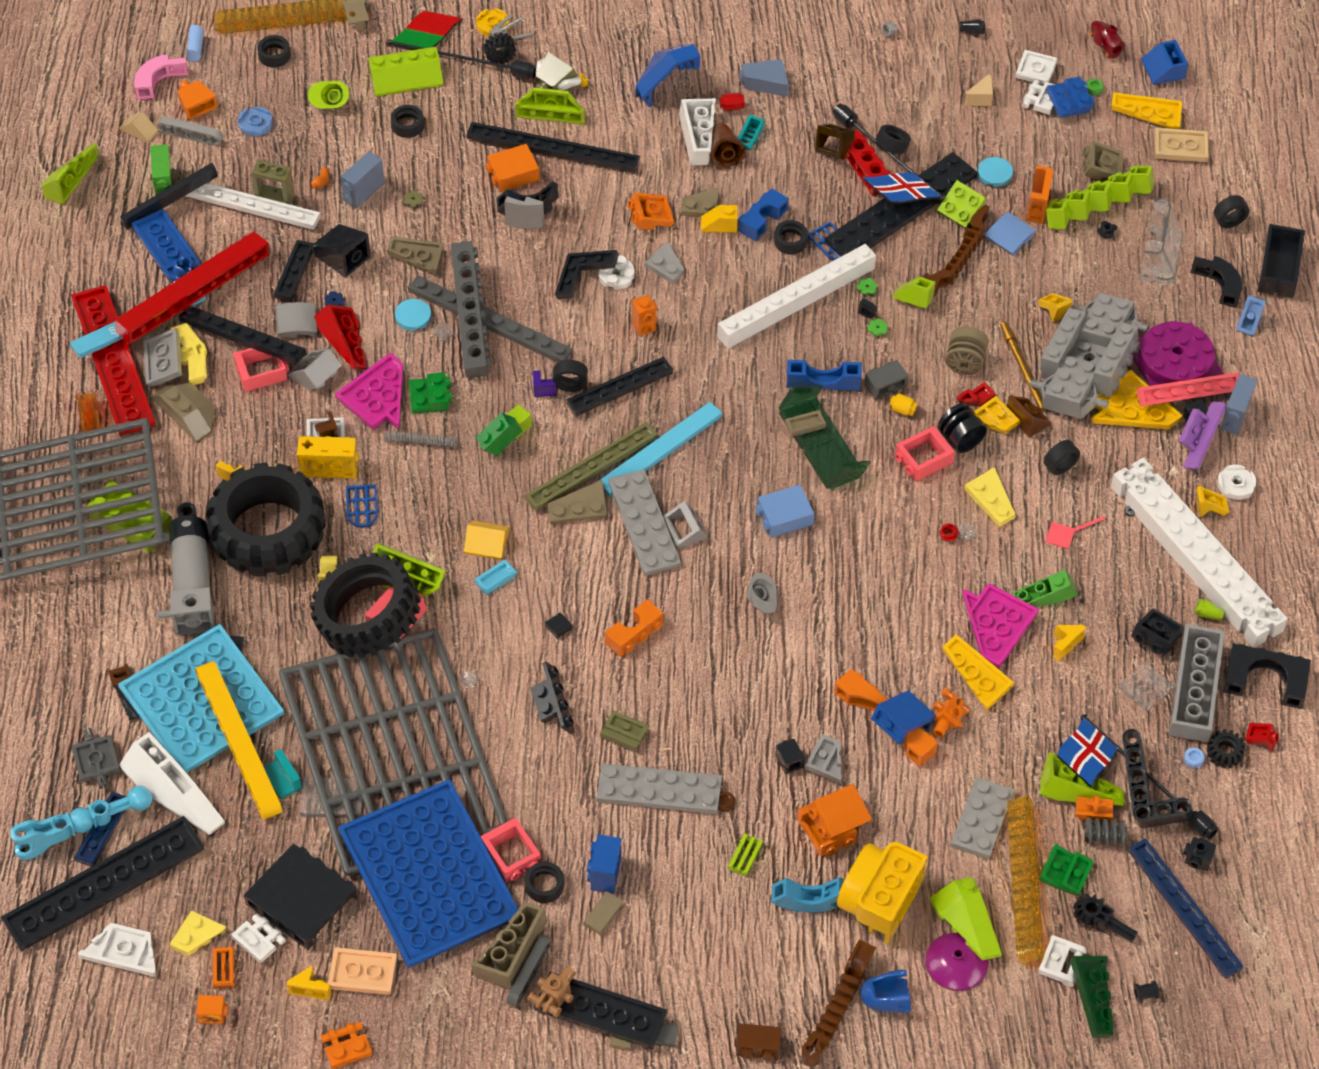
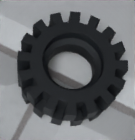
M495 33L494 37L489 36V40L486 39L483 44L488 61L503 64V61L507 63L509 62L508 59L512 60L513 56L516 55L513 38L511 35L508 36L507 33L504 35L502 33H499V35Z
M1223 729L1222 733L1219 730L1210 738L1207 756L1208 758L1211 757L1210 761L1212 763L1216 761V766L1218 767L1222 764V768H1226L1227 765L1229 768H1233V765L1237 766L1243 758L1245 752L1244 739L1242 737L1239 738L1240 734L1238 733L1233 735V730H1230L1229 733H1227V729ZM1219 745H1229L1234 751L1233 753H1224L1219 749Z

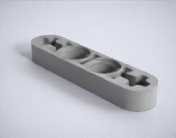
M161 117L157 124L158 130L164 134L213 146H219L224 137L222 132L217 129L169 117Z

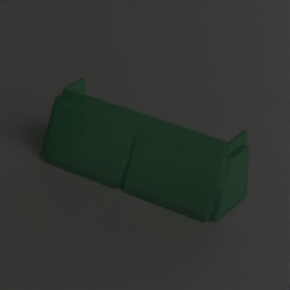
M823 386L791 387L778 407L780 409L779 415L784 423L787 418L820 410L826 422V428L794 436L800 448L805 450V456L826 489L830 488L832 490L859 479L871 461L856 460L816 398Z

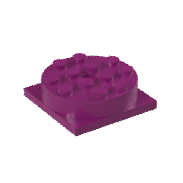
M1170 321L1152 327L1143 338L1138 339L1140 347L1138 352L1133 355L1134 362L1149 386L1224 374L1214 359L1215 350L1211 339L1203 330L1194 326L1192 322Z

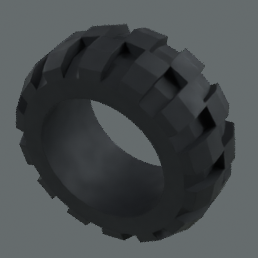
M267 462L254 463V468L245 470L244 467H241L232 472L230 480L223 479L213 492L214 497L210 498L207 505L206 524L213 549L221 559L227 560L229 566L242 573L246 569L250 570L253 576L266 577L267 572H277V575L290 572L291 566L295 564L300 567L312 556L311 550H317L324 536L323 529L326 526L325 513L319 490L300 471L294 474L293 468L277 463L276 467L268 466ZM265 503L285 505L298 514L290 526L272 535H251L234 526L236 520L243 512L251 507Z

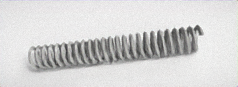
M386 430V436H383L384 441L413 442L414 444L422 443V445L431 444V446L440 445V447L448 446L456 448L458 445L456 437H454V441L453 437H451V441L450 437H448L447 441V436H445L444 441V436H442L441 441V436H439L438 441L437 435L435 441V435H433L432 441V435H430L429 441L428 434L426 441L425 434L423 441V434H421L420 441L419 433L417 441V433L415 434V440L414 433L410 432L409 434L407 432L406 434L404 432L403 434L401 432L400 434L399 431L398 434L395 431V435L394 431H392L390 438L391 431H389V436L387 437L388 430Z

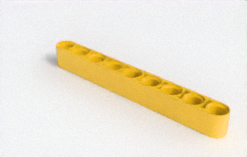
M213 660L196 667L195 672L262 819L266 820L283 813L277 795L215 661Z

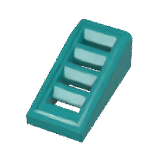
M749 114L738 136L741 142L742 139L750 142V144L742 142L748 150H752L766 126L765 120ZM745 134L748 135V136H751V137H753V138L750 139V138H748V137H745Z

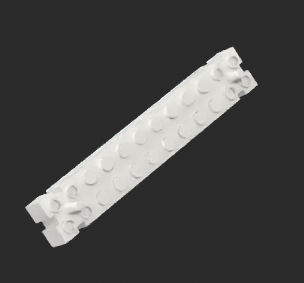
M1145 458L1131 464L1130 470H1127L1125 467L1113 474L1111 488L1119 497H1125L1124 503L1132 508L1136 517L1211 602L1225 611L1224 616L1238 632L1242 630L1245 632L1244 639L1251 647L1256 648L1266 642L1268 635L1273 638L1284 631L1288 618L1279 608H1272L1273 601L1158 473L1152 474L1153 467Z

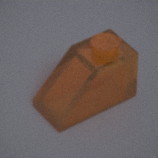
M97 390L78 392L77 402L81 431L86 432L101 428Z

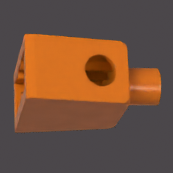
M184 80L180 83V88L177 90L179 102L188 121L218 108L216 95L201 81H195L190 84L188 80Z

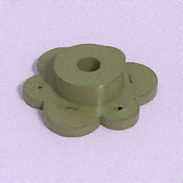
M412 190L404 195V204L411 207L421 205L423 203V195L416 190Z

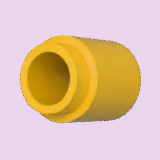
M897 393L896 396H892L889 406H892V411L905 416H914L918 402L914 401L915 399Z

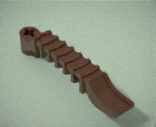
M983 206L971 217L970 228H966L960 248L955 256L951 258L950 262L947 263L945 269L942 268L932 275L925 273L922 278L935 281L933 297L936 296L940 287L949 284L953 285L954 279L958 278L959 272L963 270V266L967 265L968 259L972 257V253L976 251L978 245L980 246L985 228L983 223L988 218L989 206Z

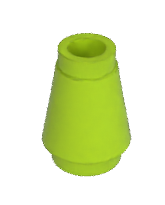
M1199 599L1194 610L1198 617L1218 621L1222 620L1225 612L1207 599Z

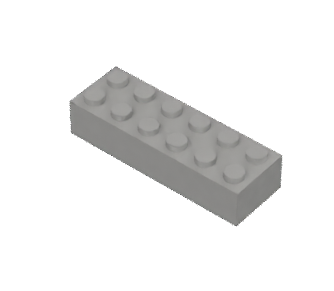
M1185 624L1181 641L1169 736L1208 743L1213 725L1225 631Z

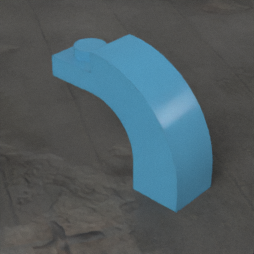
M838 877L822 885L807 886L785 878L772 884L771 903L797 912L813 913L832 910L836 908L837 898L844 879Z

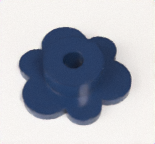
M331 291L329 295L324 297L325 306L328 304L341 306L345 303L343 294L336 291Z

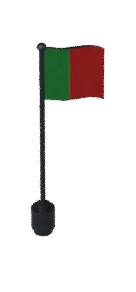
M423 11L393 40L389 39L387 44L389 46L396 45L415 50L435 47L463 18ZM438 51V54L508 68L513 77L530 80L534 79L536 75V65L526 61L516 60L510 66Z

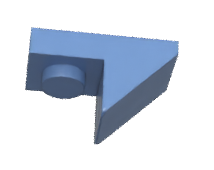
M1248 295L1236 330L1254 336L1262 318L1261 315L1266 300Z

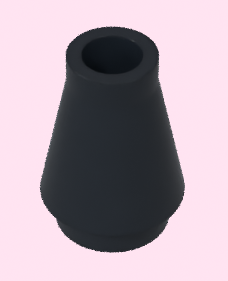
M981 19L960 21V31L980 36V34L985 32V21H981Z

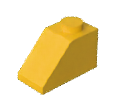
M718 205L702 215L701 232L737 233V205Z

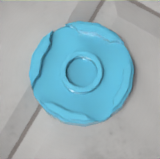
M1000 157L986 158L978 166L979 180L987 186L989 184L993 185V187H1002L1011 181L1013 168L1005 159Z
M408 299L397 306L395 319L398 326L404 330L416 331L419 328L421 330L430 323L431 309L422 300Z

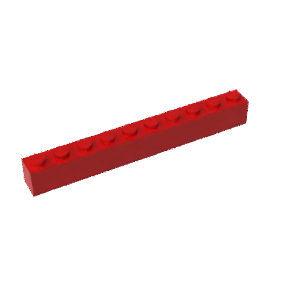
M255 231L244 236L241 240L230 245L222 252L217 253L214 257L203 262L194 270L189 271L183 277L176 279L172 284L162 288L153 296L148 297L139 305L118 316L115 319V332L129 344L135 342L269 255V243Z

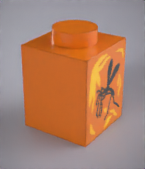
M198 995L196 1010L198 1024H224V1018L228 1017L229 1004L225 1003L224 996Z

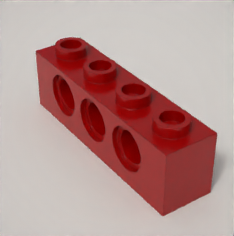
M856 130L853 142L845 157L871 195L874 196L879 193L862 178L889 175L891 172L887 171L882 159H879L876 155L875 149L868 144L866 136L862 135L859 130Z

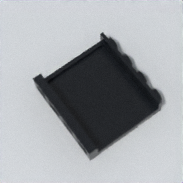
M295 843L244 894L247 906L262 917H265L271 924L307 950L313 946V937L351 897L355 900L357 899L356 886L351 881H345L336 870H330L321 859L312 857L303 846L299 847Z

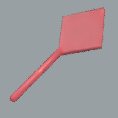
M1102 516L1075 528L1052 522L1045 542L1069 549L1074 532L1105 520L1106 517Z

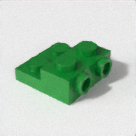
M445 372L429 373L427 378L409 380L412 414L449 411L448 403H452L451 392H447V388H450V378L446 377Z

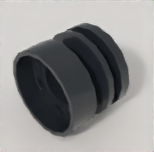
M960 403L951 407L940 418L937 425L939 432L943 434L945 439L949 440V443L958 453H965L975 448L984 439L988 431L986 424L976 416L967 403Z

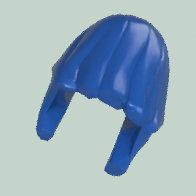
M894 970L869 978L861 988L860 996L863 1003L868 1008L877 1011L909 1013L911 1006L910 994H908L909 990L907 988L908 981L901 978L907 976V971Z

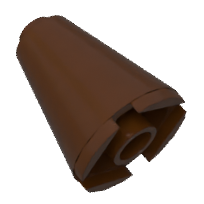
M716 124L712 131L710 153L713 163L725 169L731 168L730 166L735 164L736 166L739 165L746 154L743 143L727 124Z

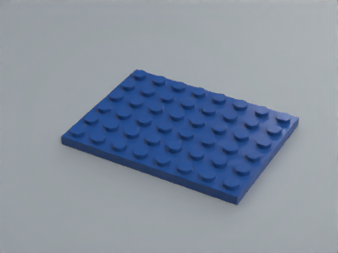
M450 779L338 827V831L407 968H411L509 924L508 921L518 911L510 892Z

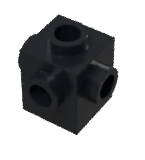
M1193 837L1191 844L1186 843L1183 855H1186L1184 863L1192 868L1208 872L1217 845L1203 838Z

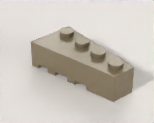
M525 902L508 921L509 924L506 928L496 935L497 938L493 943L482 951L483 954L478 960L475 959L471 964L475 977L511 989L548 921L545 909Z

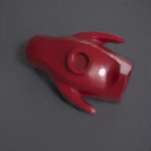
M1093 21L1090 27V35H1094V43L1106 52L1107 58H1117L1124 47V42L1118 34V28L1102 21Z

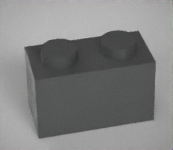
M895 360L865 373L864 385L873 398L877 400L907 387L909 375L899 361Z

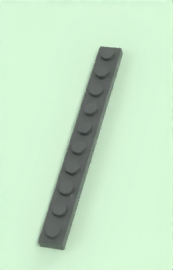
M419 275L408 286V292L458 315L455 292ZM481 305V309L485 311L486 320H482L483 325H486L488 330L557 363L567 360L572 354L571 347Z

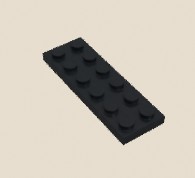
M572 978L570 981V994L574 996L573 1000L570 1003L566 1001L560 1006L562 1010L557 1017L558 1019L653 1049L668 1014L667 1009ZM534 1004V1011L546 1014L543 1012V1008L538 1009L535 1007L536 1004ZM547 1013V1014H546V1015H549V1016L554 1017L553 1014H551V1013Z

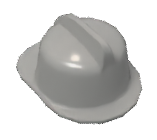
M765 573L754 574L746 591L748 600L754 607L764 613L770 614L777 609V591L774 581Z

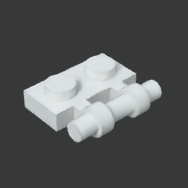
M1034 80L1028 88V94L1023 98L1022 107L1027 109L1029 105L1034 104L1033 110L1050 115L1054 106L1046 88L1049 85L1055 84L1045 82L1044 86H1041L1038 80Z
M255 914L252 917V920L255 922L253 926L246 921L231 936L233 940L261 964L276 951L272 943L277 942L282 946L286 942V938L282 936V932L279 929H274L265 917ZM264 930L268 935L264 937L260 931Z

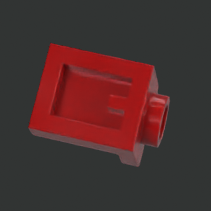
M1250 723L1245 740L1247 744H1265L1269 751H1274L1275 745L1279 741V734L1276 732L1273 724Z

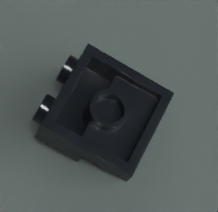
M1153 608L1135 625L1131 636L1137 643L1145 644L1154 653L1165 656L1173 648L1175 642L1183 635L1185 627Z

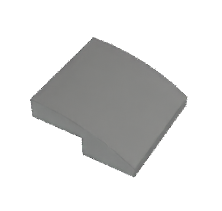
M507 196L505 200L506 225L525 229L543 228V202L530 197H526L523 202Z
M294 302L276 305L278 336L296 338L297 334L316 336L315 303Z

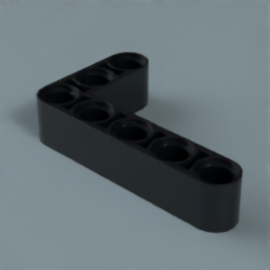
M1135 729L1126 730L1122 735L1132 813L1136 824L1139 827L1147 828L1189 821L1194 815L1189 799L1181 797L1151 802L1141 736ZM1132 738L1137 739L1135 743H1128ZM1133 757H1139V758H1140V759H1139L1138 761H1136V762H1131V759H1132ZM1137 775L1143 776L1138 781L1133 780V778ZM1139 794L1145 795L1143 799H1136V796ZM1181 807H1188L1186 812H1179ZM1161 810L1168 811L1166 815H1159ZM1141 813L1148 814L1147 817L1143 819L1138 818V816Z

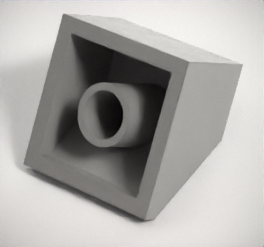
M329 348L315 350L306 355L287 375L308 390H318L326 384L324 381L337 374V369L341 364Z

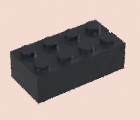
M1269 224L1257 292L1272 295L1276 292L1277 296L1294 297L1305 230Z

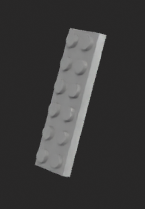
M645 470L608 478L609 487L643 575L647 576L681 567V561Z
M602 763L596 799L599 803L718 814L722 775Z

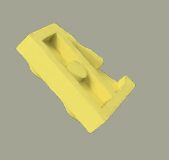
M191 911L171 941L170 947L190 956L198 948L209 944L211 939L221 933L223 935L226 933V926Z

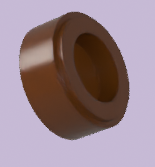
M722 791L719 796L718 810L722 812L730 811L735 804L734 796L730 792Z

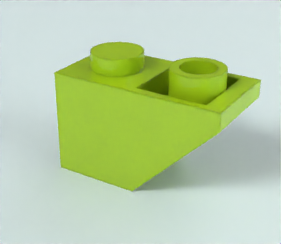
M917 277L899 286L893 294V298L920 308H927L933 300L935 281Z

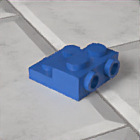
M1080 76L1065 79L1063 83L1049 85L1046 88L1059 118L1089 113L1094 106V97L1089 95L1087 83L1082 81Z

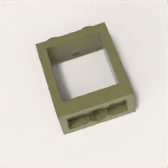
M257 160L251 173L255 196L291 205L295 197L291 167ZM263 179L280 182L282 188L263 184Z

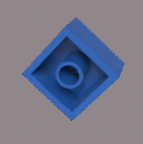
M597 834L596 842L591 844L590 854L592 855L591 860H588L587 882H590V890L607 891L615 894L622 859V838Z

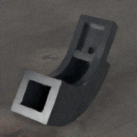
M552 181L540 192L532 195H520L507 189L496 198L497 212L505 215V200L507 196L523 202L526 197H530L543 202L545 215L553 210L552 203L559 198L558 184Z
M1195 256L1191 273L1215 280L1222 289L1219 304L1237 308L1242 290V280L1235 267L1217 256H1214L1213 261Z

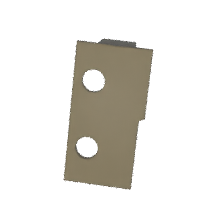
M342 0L349 25L355 24L356 31L366 29L365 21H369V17L364 5L366 3L365 0ZM353 12L356 15L354 17L349 16V14Z

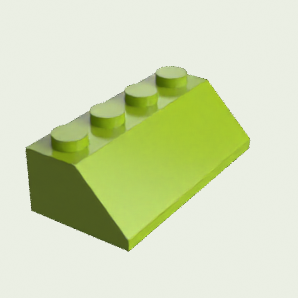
M436 47L368 57L369 70L376 97L444 86L440 59Z

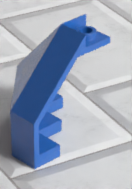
M680 44L655 52L636 84V97L641 96L642 101H645L648 107H651L652 90L677 66L679 70L685 68L687 70L691 68L695 70L700 68L701 56L695 45Z

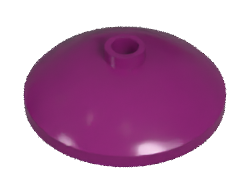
M948 933L938 937L931 943L926 953L925 964L928 974L933 981L948 990L965 991L974 988L984 979L988 970V959L981 960L966 944V940L959 933ZM956 953H959V954H961L962 956H961V957H957V956H955V954H956Z

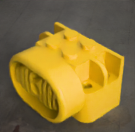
M898 842L888 844L885 850L872 843L866 844L841 886L837 898V906L855 915L862 924L869 926L868 932L873 933L877 930L885 934L884 943L888 945L925 879L928 856Z

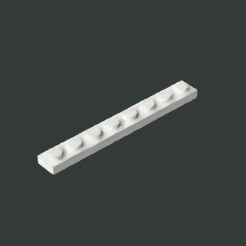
M209 183L185 196L312 230L315 229L320 219V212Z

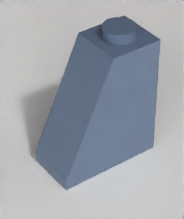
M782 59L741 64L739 81L743 82L744 89L788 96L789 83Z

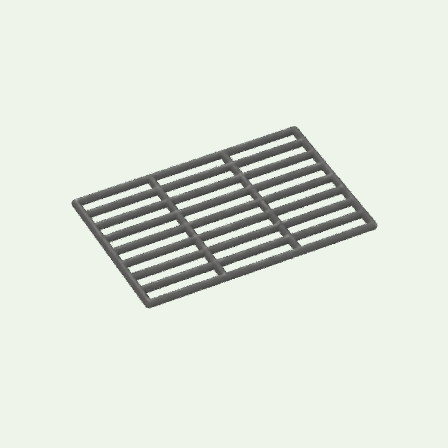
M147 418L0 451V550H2L0 565H3L4 572L0 573V581L164 543L150 424ZM142 426V434L76 448V441ZM144 441L145 448L78 463L77 456ZM68 443V451L2 465V458ZM146 455V463L79 478L80 470ZM70 458V465L3 480V473ZM148 470L147 478L81 493L80 485ZM67 473H71L72 480L5 495L4 488ZM142 486H150L149 493L83 507L82 500ZM73 487V495L6 510V502ZM148 500L152 502V507L84 523V515ZM73 502L75 504V510L7 525V517ZM153 515L154 518L153 523L86 538L85 530ZM76 517V525L9 540V532ZM155 530L156 538L90 553L87 551V545ZM78 532V540L10 555L11 547ZM74 548H79L80 555L16 570L11 569V563Z
M435 628L403 636L398 644L394 642L389 645L390 648H395L414 702L413 704L402 706L383 652L384 649L378 651L376 656L395 707L394 709L383 711L365 657L359 658L357 654L354 655L353 658H357L376 713L364 717L345 660L352 657H347L345 652L342 655L336 654L279 670L280 680L343 872L346 876L357 874L359 871L356 865L350 867L331 806L343 803L348 821L351 822L356 819L351 804L352 800L362 798L367 814L375 811L370 795L382 792L385 804L388 806L394 803L390 793L391 789L401 787L406 798L412 795L409 784L421 782L423 790L431 787L428 779L440 776L441 781L444 782L449 779V773L459 771L480 830L477 831L479 835L482 836L508 822L439 632ZM432 637L452 693L440 695L421 640ZM414 643L433 698L421 700L402 647L404 644ZM336 662L338 663L356 719L346 722L326 665ZM319 668L337 724L325 727L307 670ZM300 674L318 728L317 730L306 732L288 675ZM454 700L476 757L466 761L463 759L444 703ZM437 707L456 760L455 764L444 765L425 708ZM417 711L437 769L425 771L406 713ZM398 716L418 774L406 777L386 719ZM379 722L398 777L397 780L386 782L367 724ZM360 728L379 785L367 788L348 729ZM340 732L359 790L347 792L328 736L329 734ZM321 737L340 794L339 796L327 797L309 742L311 739ZM479 766L500 825L488 828L467 768Z

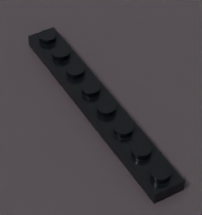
M189 306L179 315L180 322L187 323L188 325L295 365L306 355V349L193 306Z

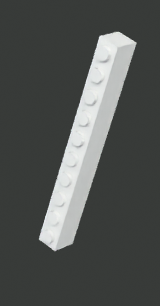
M866 244L858 247L719 322L717 337L727 349L874 270L876 255Z

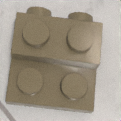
M1091 141L1088 146L1084 147L1082 156L1085 157L1081 168L1085 170V176L1100 181L1103 177L1108 178L1118 172L1123 174L1122 151L1095 141Z

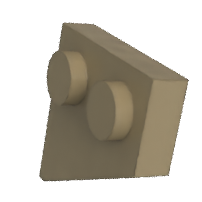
M719 188L683 197L681 216L701 217L717 207Z

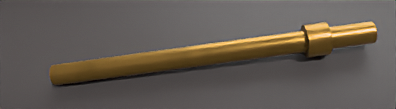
M1004 321L1000 323V326L1004 333L1005 342L1009 344L1038 409L1044 411L1046 409L1043 408L1042 398L1038 389L1029 386L1033 378L1017 346L1016 337L1010 330L1007 322Z

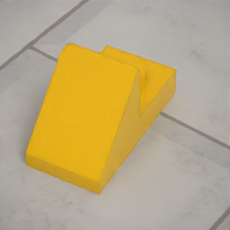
M1051 293L1038 299L1039 307L1049 310L1052 322H1056L1064 317L1068 308H1071L1072 299Z
M1200 485L1197 487L1196 504L1199 517L1204 516L1209 511L1223 516L1229 513L1226 496Z
M1084 625L1055 626L1054 636L1058 641L1054 645L1053 657L1060 661L1084 638L1086 627Z
M313 966L287 981L288 994L330 1000L331 987L330 983L323 980L313 981L315 975Z

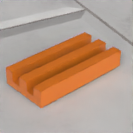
M234 947L213 948V989H218V987L223 989L226 986L235 988ZM226 952H229V981H226ZM218 953H221V981H218Z

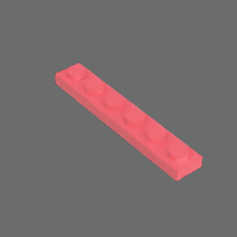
M1239 372L1140 387L1136 389L1139 405L1144 407L1232 393Z

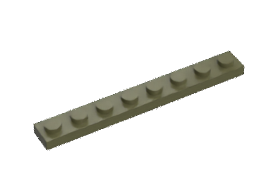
M645 422L527 493L525 500L537 512L547 506L548 503L560 498L656 440L658 433Z

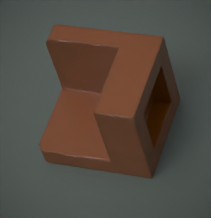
M329 411L327 412L328 421L314 425L318 437H338L337 425L332 412Z

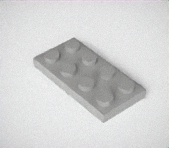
M976 777L950 847L989 860L1015 789Z

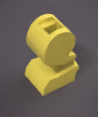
M321 556L318 583L327 578L325 574L328 571L332 573L337 569L335 566L338 564V556Z

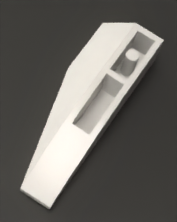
M149 732L131 745L119 767L136 786L142 785L147 787L151 791L154 801L179 817L184 816L190 824L208 835L225 824L223 818L198 786Z

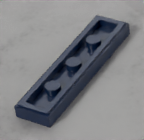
M112 791L106 802L109 804L127 796ZM126 810L111 815L110 822L104 826L98 825L97 828L94 825L92 826L74 857L76 862L90 867L96 864Z

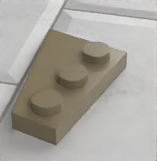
M391 236L387 254L437 275L444 243Z
M602 480L548 503L550 524L607 518Z

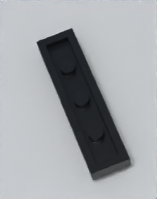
M301 240L296 241L274 291L275 299L292 302L313 253L314 243Z

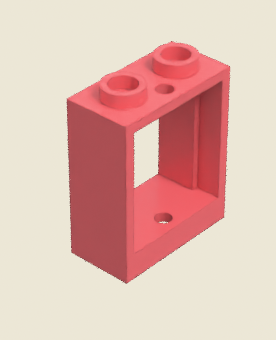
M252 348L233 353L235 366L245 392L288 380L287 372L290 371L287 361L283 362V360L275 357L279 369L249 377L245 365L273 358V356Z
M935 426L896 444L895 451L896 460L902 463L907 474L912 476L915 481L952 464L955 451ZM928 442L938 456L918 465L908 451Z
M516 818L480 836L505 883L517 880L532 865L541 862L540 852ZM518 835L531 855L507 867L494 847Z

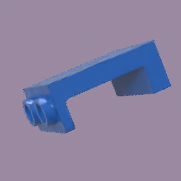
M907 690L878 704L871 719L900 744L905 741L908 733L920 727H923L925 730L929 729L936 715Z

